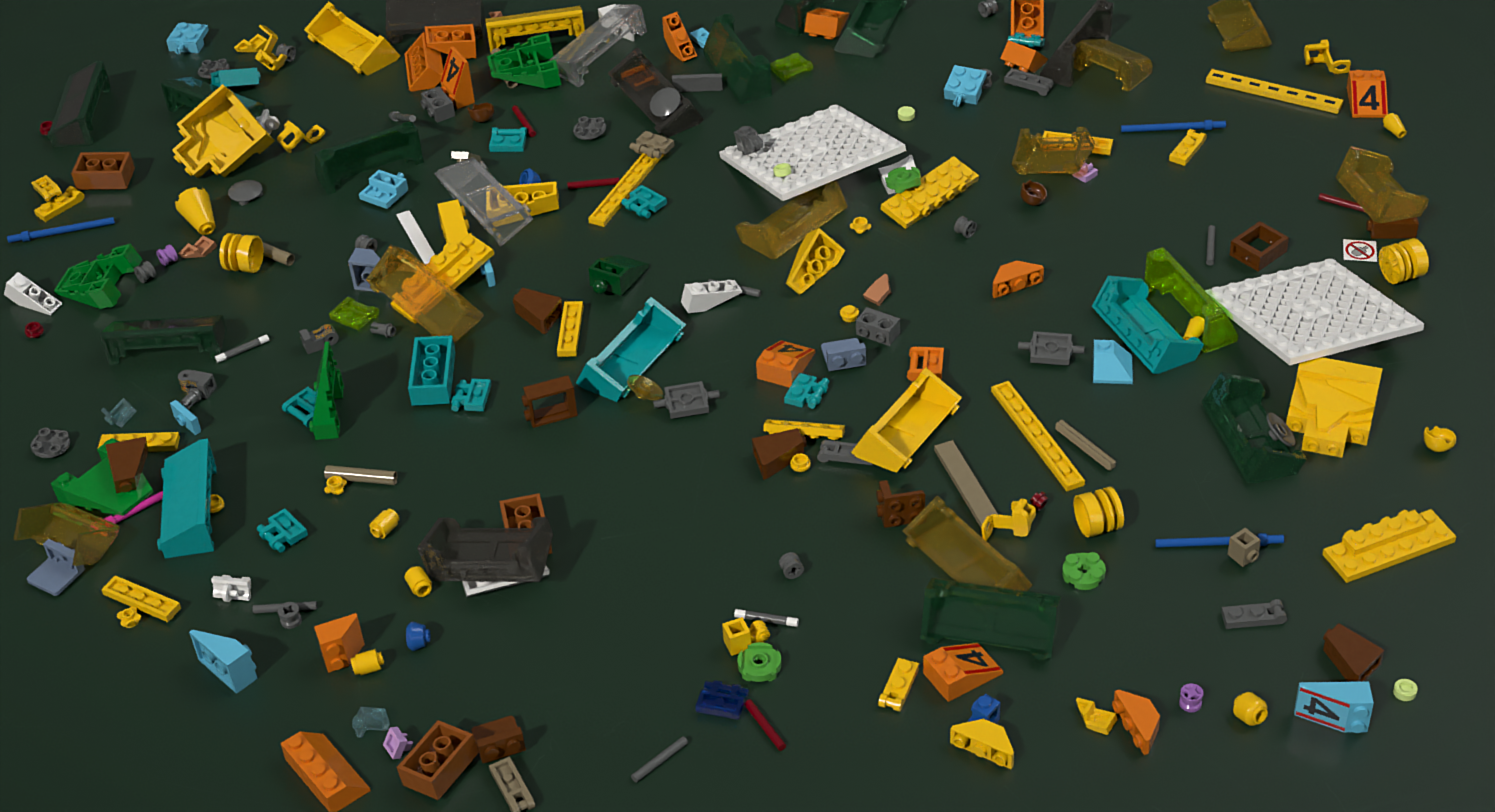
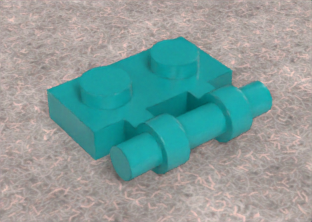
M1015 32V34L1008 36L1009 41L1020 45H1028V47H1043L1045 45V38H1041V35L1032 34L1030 37L1025 36V33Z
M643 185L629 193V200L624 198L621 201V204L627 210L635 211L638 216L645 218L651 216V212L648 210L656 212L667 204V198Z
M798 373L784 397V403L803 407L805 403H808L809 408H815L822 400V394L826 393L829 380L823 378L817 383V377Z
M472 379L470 384H467L466 380H460L455 388L456 394L451 400V409L458 411L459 407L464 405L465 411H484L491 389V380Z
M285 508L268 518L269 525L264 526L260 524L257 527L260 537L263 540H267L270 547L280 553L285 550L284 542L287 541L292 545L308 535L307 529Z

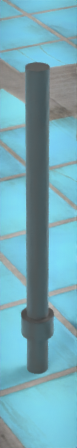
M398 111L389 113V118L392 121L414 122L416 120L414 115L401 114Z

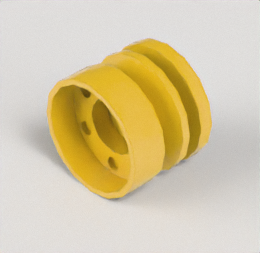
M227 233L220 245L219 257L222 268L228 271L241 270L242 272L257 273L262 265L264 253L261 238L255 235L242 236L241 234Z
M1412 238L1399 242V244L1382 247L1379 252L1381 272L1391 284L1424 276L1428 272V255L1423 244L1418 239Z
M1112 487L1095 490L1094 494L1087 492L1074 497L1073 506L1076 521L1085 537L1102 534L1103 530L1110 532L1113 529H1121L1124 526L1122 504L1118 494Z

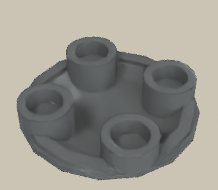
M219 59L218 61L204 60L202 61V66L198 69V75L202 78H211L210 73L219 70H229V64L226 59Z
M669 87L656 92L650 101L651 112L662 119L668 118L670 114L682 105L679 92Z
M580 117L578 119L579 122L573 129V133L579 139L597 138L606 130L604 118Z
M255 180L237 182L228 190V196L232 200L239 202L240 205H246L250 200L263 195L262 185Z
M42 428L32 440V452L42 458L59 456L69 448L71 442L69 434L65 430Z

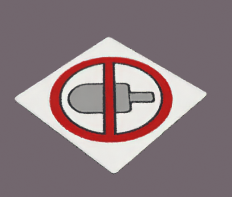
M1343 239L1344 260L1377 262L1376 241Z

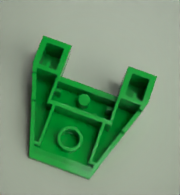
M548 33L530 37L526 43L521 45L517 43L510 50L505 48L487 56L493 78L545 89L561 85L556 60L539 63V61L554 58Z
M131 244L115 247L108 255L104 256L102 253L97 255L98 259L92 262L86 260L68 268L54 289V293L98 309L111 308L117 304V300L121 296L120 291L115 286L121 274L134 273V268L140 265L142 258Z
M329 341L324 344L317 381H314V391L316 394L313 420L309 422L310 432H314L315 440L339 438L340 422L334 399L343 398L344 383L340 369H336L334 366L337 365V361L332 358L334 353Z
M114 438L107 440L102 446L97 448L102 461L81 477L77 478L65 472L51 483L58 501L70 508L81 506L89 511H92L94 508L100 509L102 513L122 516L154 491L143 473H141L137 489L116 493L106 451V444L120 442Z

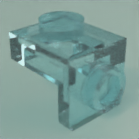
M124 398L111 412L104 407L101 410L106 415L104 419L113 426L115 423L121 428L137 412Z
M360 707L357 715L353 718L352 726L356 731L357 737L362 738L366 729L387 731L390 722L385 708Z

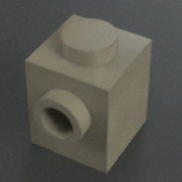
M1244 528L1230 537L1227 555L1243 567L1258 558L1261 540Z

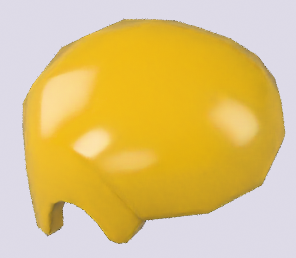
M1435 426L1429 431V428L1426 427L1424 430V443L1434 452H1444L1454 447L1456 435L1453 431Z

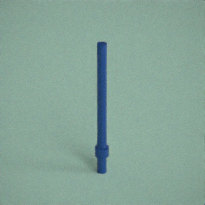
M1204 120V122L1121 125V132L1186 129L1212 130V128H1226V121Z
M114 217L33 232L23 231L21 234L7 236L8 243L17 241L27 242L33 238L115 224Z
M1257 533V537L1261 540L1260 546L1284 543V535ZM1230 537L1155 539V546L1157 548L1229 545Z

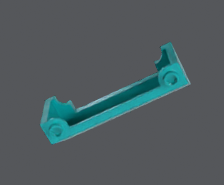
M1107 276L1092 308L1153 374H1160L1196 360L1204 344L1197 337L1184 340L1146 300L1149 288L1141 278Z
M650 297L645 302L644 309L637 313L635 318L596 358H591L585 364L576 384L583 389L615 402L621 397L626 398L632 390L630 387L675 340L678 342L684 335L683 329L686 324Z
M208 439L198 440L166 458L164 468H161L163 499L161 536L157 539L159 551L163 552L164 558L214 551V542L210 537L212 533L210 524L212 474H216L217 466Z

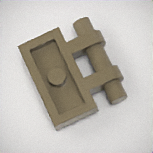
M645 131L636 139V143L632 142L629 148L634 150L635 153H644L650 158L656 157L660 159L662 154L665 155L674 147V140Z

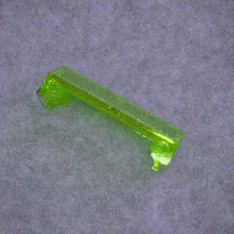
M1164 247L1147 252L1144 282L1148 285L1149 292L1152 289L1160 290L1161 295L1170 292L1193 318L1200 316L1205 319L1203 341H1201L1204 344L1201 349L1204 353L1238 341V334L1223 309Z

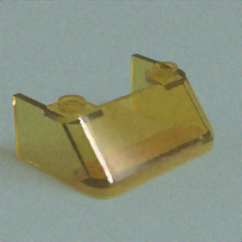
M52 503L20 508L14 540L32 538L41 545L48 539L60 542L64 546L75 549L72 565H93L95 562L100 561L116 539L119 526L69 504Z

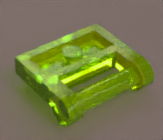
M797 52L770 63V69L783 81H786L798 73L813 70V64Z
M347 297L329 313L331 320L359 331L372 318L378 317L379 308L366 306L356 302L354 298Z

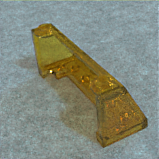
M1350 146L1336 175V179L1374 222L1387 223L1419 217L1428 206L1429 199L1425 195L1406 192L1390 175L1394 165L1388 156Z
M836 179L798 195L759 224H750L744 221L735 228L743 244L770 259H776L803 240L807 233L821 227L848 206Z
M394 245L389 246L366 279L371 284L370 288L373 291L385 293L432 334L431 336L452 335L453 341L456 343L484 316L482 312L410 251Z
M938 495L903 530V533L907 536L905 541L912 548L917 546L974 598L972 602L980 610L985 608L989 613H992L1028 591L1032 586L1019 567L1004 558L959 518L952 509L947 507Z

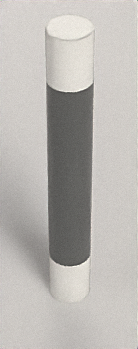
M267 334L221 353L215 356L217 363L269 342V337Z
M735 609L734 613L736 618L743 617V619L762 620L763 622L798 627L799 618Z

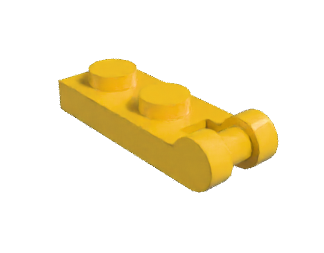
M1189 129L1184 139L1169 155V161L1185 166L1204 144L1207 134L1202 132L1199 134L1195 130Z
M47 175L31 182L33 188L46 202L50 201L53 196L62 194L58 185Z
M69 186L66 192L35 209V215L44 222H47L83 201L85 196L75 187Z
M901 658L897 659L885 689L879 697L878 706L884 708L886 706L892 707L893 710L899 712L902 710L919 670V663Z

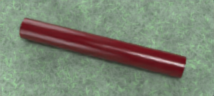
M517 105L513 106L512 110L519 121L527 128L528 134L534 137L536 132Z
M617 177L567 182L568 189L616 185L620 180Z
M1320 193L1318 200L1371 214L1373 212V207Z
M751 699L747 700L744 703L745 707L779 751L784 750L786 744Z

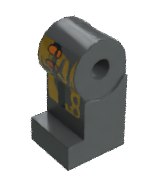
M325 324L319 329L310 332L307 329L299 331L307 354L322 350L325 342L328 341L330 346H332L339 339L331 324Z
M184 370L178 374L181 389L184 392H188L189 389L197 388L202 393L201 398L208 399L217 387L213 374L195 370Z

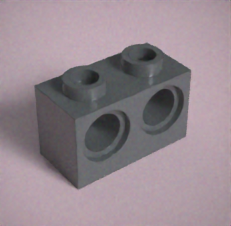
M440 87L421 93L422 100L420 102L422 108L426 109L429 116L433 117L437 123L455 116L453 102Z
M868 307L856 320V335L888 346L900 334V318Z

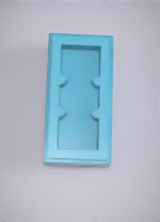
M704 28L689 33L690 39L707 52L721 47V42Z
M488 259L480 266V271L482 275L486 276L489 287L495 286L496 282L490 259Z
M174 400L170 403L173 415L181 426H185L194 435L199 434L201 428L198 418L178 401Z

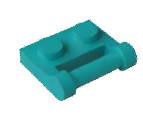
M493 127L489 144L490 152H523L527 128L498 129V127Z
M306 387L283 404L282 410L288 414L291 413L301 420L306 427L310 428L309 422L313 420L316 392ZM297 405L301 406L303 409H305L306 411H308L310 414H308V415L304 414L303 412H301L300 410H298V409L296 408V406H297Z

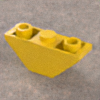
M979 719L953 725L950 728L951 744L968 750L978 757L991 760L999 766L1009 769L1013 768L1014 751L1004 727L986 719Z

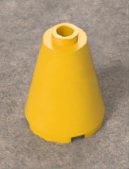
M197 187L183 191L179 195V200L175 201L177 211L200 234H211L215 229V221L208 192L203 188L202 190L197 189Z

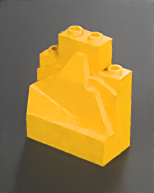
M222 84L177 123L180 128L178 131L185 139L173 148L172 151L176 154L174 158L180 164L183 163L186 166L185 171L191 177L194 175L199 178L211 168L217 176L220 174L225 178L254 153L261 154L275 140L236 95Z
M1323 357L1299 363L1286 425L1291 431L1304 433L1301 450L1343 458L1346 442L1367 445L1383 368Z

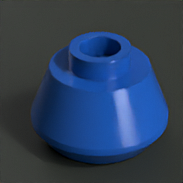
M530 168L524 170L520 175L519 185L541 183L539 174Z
M409 623L406 628L407 647L412 651L425 647L427 642H430V630L426 629V626L423 624Z

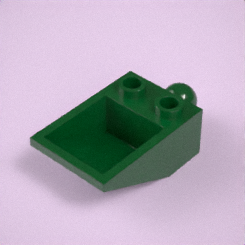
M621 255L599 258L588 268L590 286L593 287L594 292L597 294H603L608 291L622 295L649 268V264Z

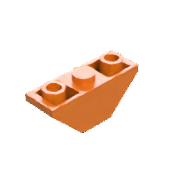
M674 12L662 18L664 38L671 53L682 62L697 57V53L678 13Z
M1014 261L1000 266L993 281V298L1043 282L1044 267L1022 261Z
M1116 690L1114 701H1112L1114 712L1122 718L1123 726L1127 731H1130L1135 746L1139 747L1143 754L1146 755L1149 753L1158 733L1160 715L1150 699L1122 690Z

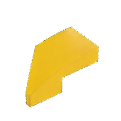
M257 34L249 42L243 39L234 49L237 52H258L265 47L268 40Z
M1077 697L1076 703L1086 727L1108 735L1117 721L1116 713L1097 709L1093 701Z

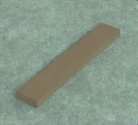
M954 441L935 445V453L981 528L987 516L991 514L998 515Z

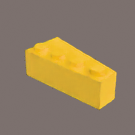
M557 182L486 187V215L489 227L559 209Z
M458 199L437 204L446 244H451L454 240L460 243L471 234L467 231L470 230L468 220L463 218V216H466L464 206H460Z

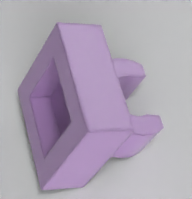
M1085 159L1078 163V167L1073 169L1072 176L1086 183L1097 176L1098 170L1093 167L1092 163L1087 164Z
M398 727L389 728L383 743L392 759H400L403 751H409L413 744L412 741H407L408 735L402 733Z

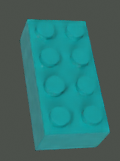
M452 335L415 337L408 386L412 406L450 404L456 353Z

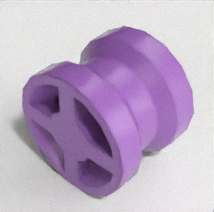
M170 244L165 249L156 251L157 257L163 266H167L171 261L175 262L178 260L177 253Z
M1193 683L1184 685L1180 692V707L1187 712H1196L1202 706L1203 689Z

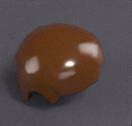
M488 102L479 105L473 104L472 110L470 107L467 108L471 119L478 123L488 121L495 112L493 105Z
M1029 180L1027 183L1023 182L1020 196L1028 205L1036 206L1046 200L1047 191L1042 184Z

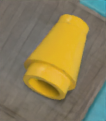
M1390 113L1384 117L1383 126L1398 138L1406 135L1407 131L1398 115Z
M1200 316L1190 319L1183 339L1199 338L1207 330L1206 320Z

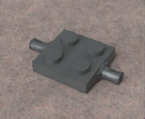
M1034 331L1030 342L1019 341L1018 349L1030 350V363L1069 365L1072 353L1084 354V346L1073 345L1072 334Z
M699 381L664 387L665 399L653 400L654 408L666 407L669 410L670 418L673 419L709 413L708 399L720 398L719 390L707 392L703 382Z

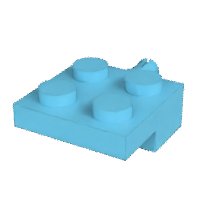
M178 23L166 40L169 51H175L177 54L181 52L199 53L204 46L203 38L209 31L208 25Z
M954 65L944 88L945 99L954 100L953 105H957V107L960 106L961 102L977 105L982 93V85L987 76L986 71Z
M378 170L368 179L369 185L359 193L360 200L388 209L408 191L407 180L404 178L403 173L399 172L397 175Z

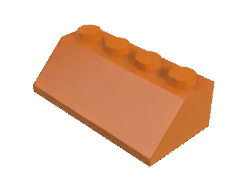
M423 32L404 54L410 91L432 89L441 83L440 80L443 73L441 52L427 47L426 35Z
M298 732L280 743L285 760L329 812H338L371 791L370 787L324 734Z

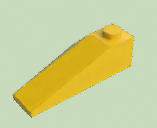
M820 228L807 233L798 249L786 284L799 295L802 294L815 281L839 263L845 250Z

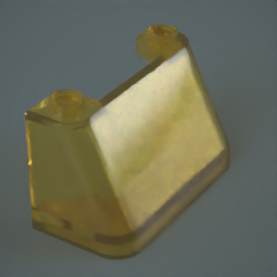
M1220 0L1207 7L1210 12L1207 16L1211 23L1215 22L1224 39L1222 44L1226 51L1266 48L1272 45L1263 23L1259 20L1249 0Z
M1087 39L1081 40L1075 45V69L1081 71L1085 66L1089 67L1094 62L1116 72L1115 79H1120L1124 84L1122 89L1128 92L1152 73V62L1148 57L1108 40Z
M1077 127L1076 132H1072L1071 137L1043 138L1040 133H1037L1036 136L1029 133V128L1021 129L1011 165L1021 175L1035 173L1075 174L1080 171L1092 153L1095 141L1086 127Z

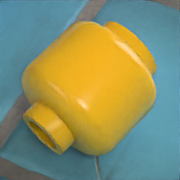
M1245 692L1234 700V715L1247 725L1254 726L1266 719L1268 714L1267 704L1254 693Z

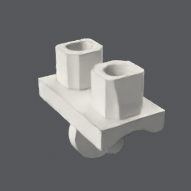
M268 109L263 110L262 115L256 117V120L269 135L272 130L278 129L280 125L277 117L270 116Z
M230 575L212 577L213 597L222 598L224 602H230L231 599L245 601L251 599L250 577H242L241 579L232 578Z

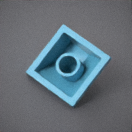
M1094 340L1093 383L1133 384L1132 355L1114 340Z

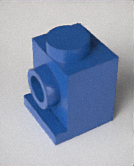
M987 694L980 696L972 705V716L968 719V722L986 719L996 724L1000 720V702Z

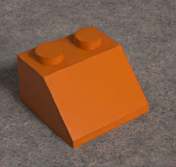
M1009 40L1000 58L1005 62L1004 65L1010 68H1014V66L1019 67L1018 70L1027 73L1028 71L1035 73L1048 60L1038 51Z
M356 613L314 626L328 673L348 667L351 664V658L355 657L365 645Z

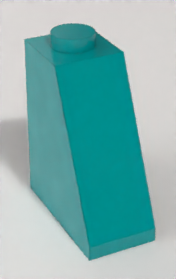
M257 68L219 70L210 73L213 90L218 89L222 84L227 88L257 85L261 79Z

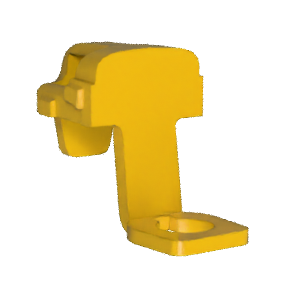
M259 25L270 37L264 49L258 51L255 59L268 69L276 72L283 67L287 56L281 54L279 57H276L272 53L278 36L268 27Z
M1321 40L1318 44L1305 45L1304 58L1306 65L1326 63L1328 70L1334 74L1348 73L1350 71V60H1337L1333 62L1329 53L1328 40ZM1309 51H1319L1317 57H1310ZM1341 64L1346 65L1344 69L1334 68Z
M287 121L284 124L285 129L279 134L277 141L287 152L291 153V149L302 139H305L310 144L317 142L325 134V130L315 125L305 136L297 126ZM319 131L316 137H312L313 132ZM293 132L295 138L287 145L283 140Z
M1021 498L1019 501L1011 503L1012 516L997 514L987 516L981 527L983 541L988 540L993 527L1013 529L1015 536L1026 537L1036 516V508L1028 504L1026 499Z

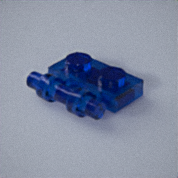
M716 680L714 682L705 681L704 690H701L695 706L696 712L739 720L745 703L744 697L748 696L749 689L743 688L738 684L731 686Z

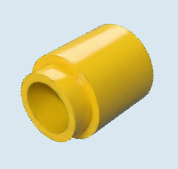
M392 509L383 510L369 525L372 535L377 538H385L398 525L400 520L398 514Z
M411 567L406 572L404 578L413 594L418 597H424L431 592L432 583L422 567Z
M373 649L356 654L355 657L351 658L354 674L365 675L381 670V665H384L382 653H377V650Z

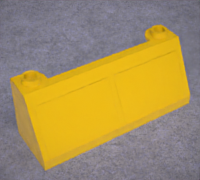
M329 1L304 29L308 34L307 38L313 43L315 41L348 62L359 74L364 73L368 76L397 61L400 57L399 53L381 35L377 37L346 17L341 11H338Z
M580 6L486 19L490 52L495 48H499L501 44L505 45L506 37L568 29L569 35L574 34L578 41L586 40L583 13Z
M925 368L878 422L868 429L851 453L859 459L895 473L901 467L906 469L912 462L910 457L949 413L953 415L960 406L957 403L962 397L930 370Z

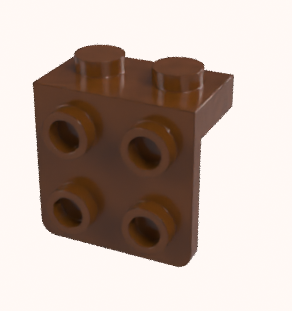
M879 481V490H876V498L879 505H876L877 516L881 517L884 528L918 523L925 520L924 491L892 495L888 481Z
M513 716L494 720L471 729L482 764L526 750L522 730L517 726Z

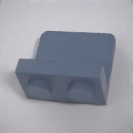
M857 338L828 342L821 345L828 371L866 365V347L864 343L860 344Z
M48 539L43 543L48 559L27 577V581L29 584L57 596L85 568L81 560V554L77 550L69 549L60 542Z

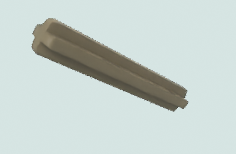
M1064 420L1056 423L1055 429L1107 470L1111 471L1116 467V461Z

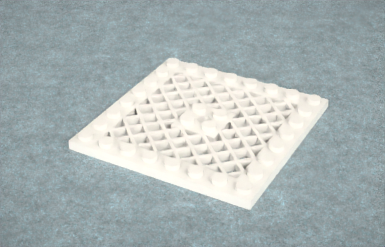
M831 105L826 110L816 111L811 116L801 117L798 121L789 122L783 127L771 129L770 132L765 134H759L758 136L763 140V148L756 152L744 155L741 151H738L737 145L726 147L719 154L720 158L780 200L785 201L906 151V147L902 142L841 106ZM787 163L790 164L792 172L784 177H776L773 168L778 164Z
M1326 259L1325 261L1310 263L1309 265L1294 267L1293 269L1278 271L1277 273L1262 275L1253 279H1245L1241 282L1229 283L1225 286L1213 287L1204 291V298L1289 365L1400 337L1424 329L1422 321L1334 259Z

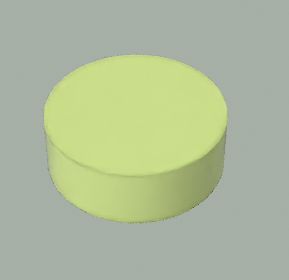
M904 106L899 108L898 118L900 120L911 121L914 119L915 110L912 107Z
M787 163L778 164L773 168L776 177H784L792 172L790 164Z
M1400 679L1395 682L1393 693L1399 700L1411 701L1416 697L1418 688L1413 681Z

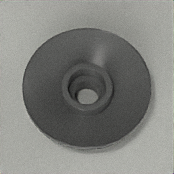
M1268 413L1266 418L1271 429L1269 431L1271 438L1275 441L1280 440L1290 447L1294 446L1296 441L1289 427L1276 414Z

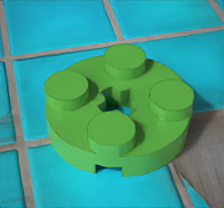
M906 167L896 168L888 173V177H885L886 186L889 189L895 190V193H902L905 189L918 187L921 185L920 171L916 167H911V170H906Z
M1095 552L1069 554L1066 556L1063 564L1062 575L1065 582L1075 585L1074 588L1090 590L1099 586V582L1105 579L1106 568L1100 556Z
M763 642L748 645V649L741 650L737 659L739 672L746 681H773L777 678L782 665L780 652L774 650L772 645ZM758 660L763 662L762 664H756Z

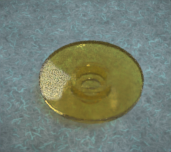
M640 375L628 377L627 384L638 398L659 400L662 398V389L652 380Z

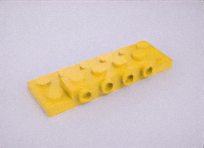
M953 156L921 177L920 186L905 189L902 193H897L882 203L880 209L907 229L923 217H927L936 208L939 209L948 200H952L960 192H964L969 186L978 181L979 175Z
M471 234L460 243L455 240L451 244L447 243L441 253L433 255L425 267H419L412 278H407L403 282L401 288L404 292L390 303L392 308L416 324L495 254L493 249Z
M1432 509L1419 514L1416 510L1410 512L1403 510L1396 517L1390 518L1386 516L1382 518L1377 524L1367 523L1361 530H1348L1343 535L1342 542L1324 548L1322 555L1344 581L1348 583L1452 544L1456 541V535Z

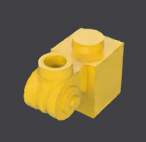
M743 617L722 624L724 642L731 656L739 654L741 650L748 649V645L752 643H764L770 637V632L762 620L753 622L750 628L747 627Z

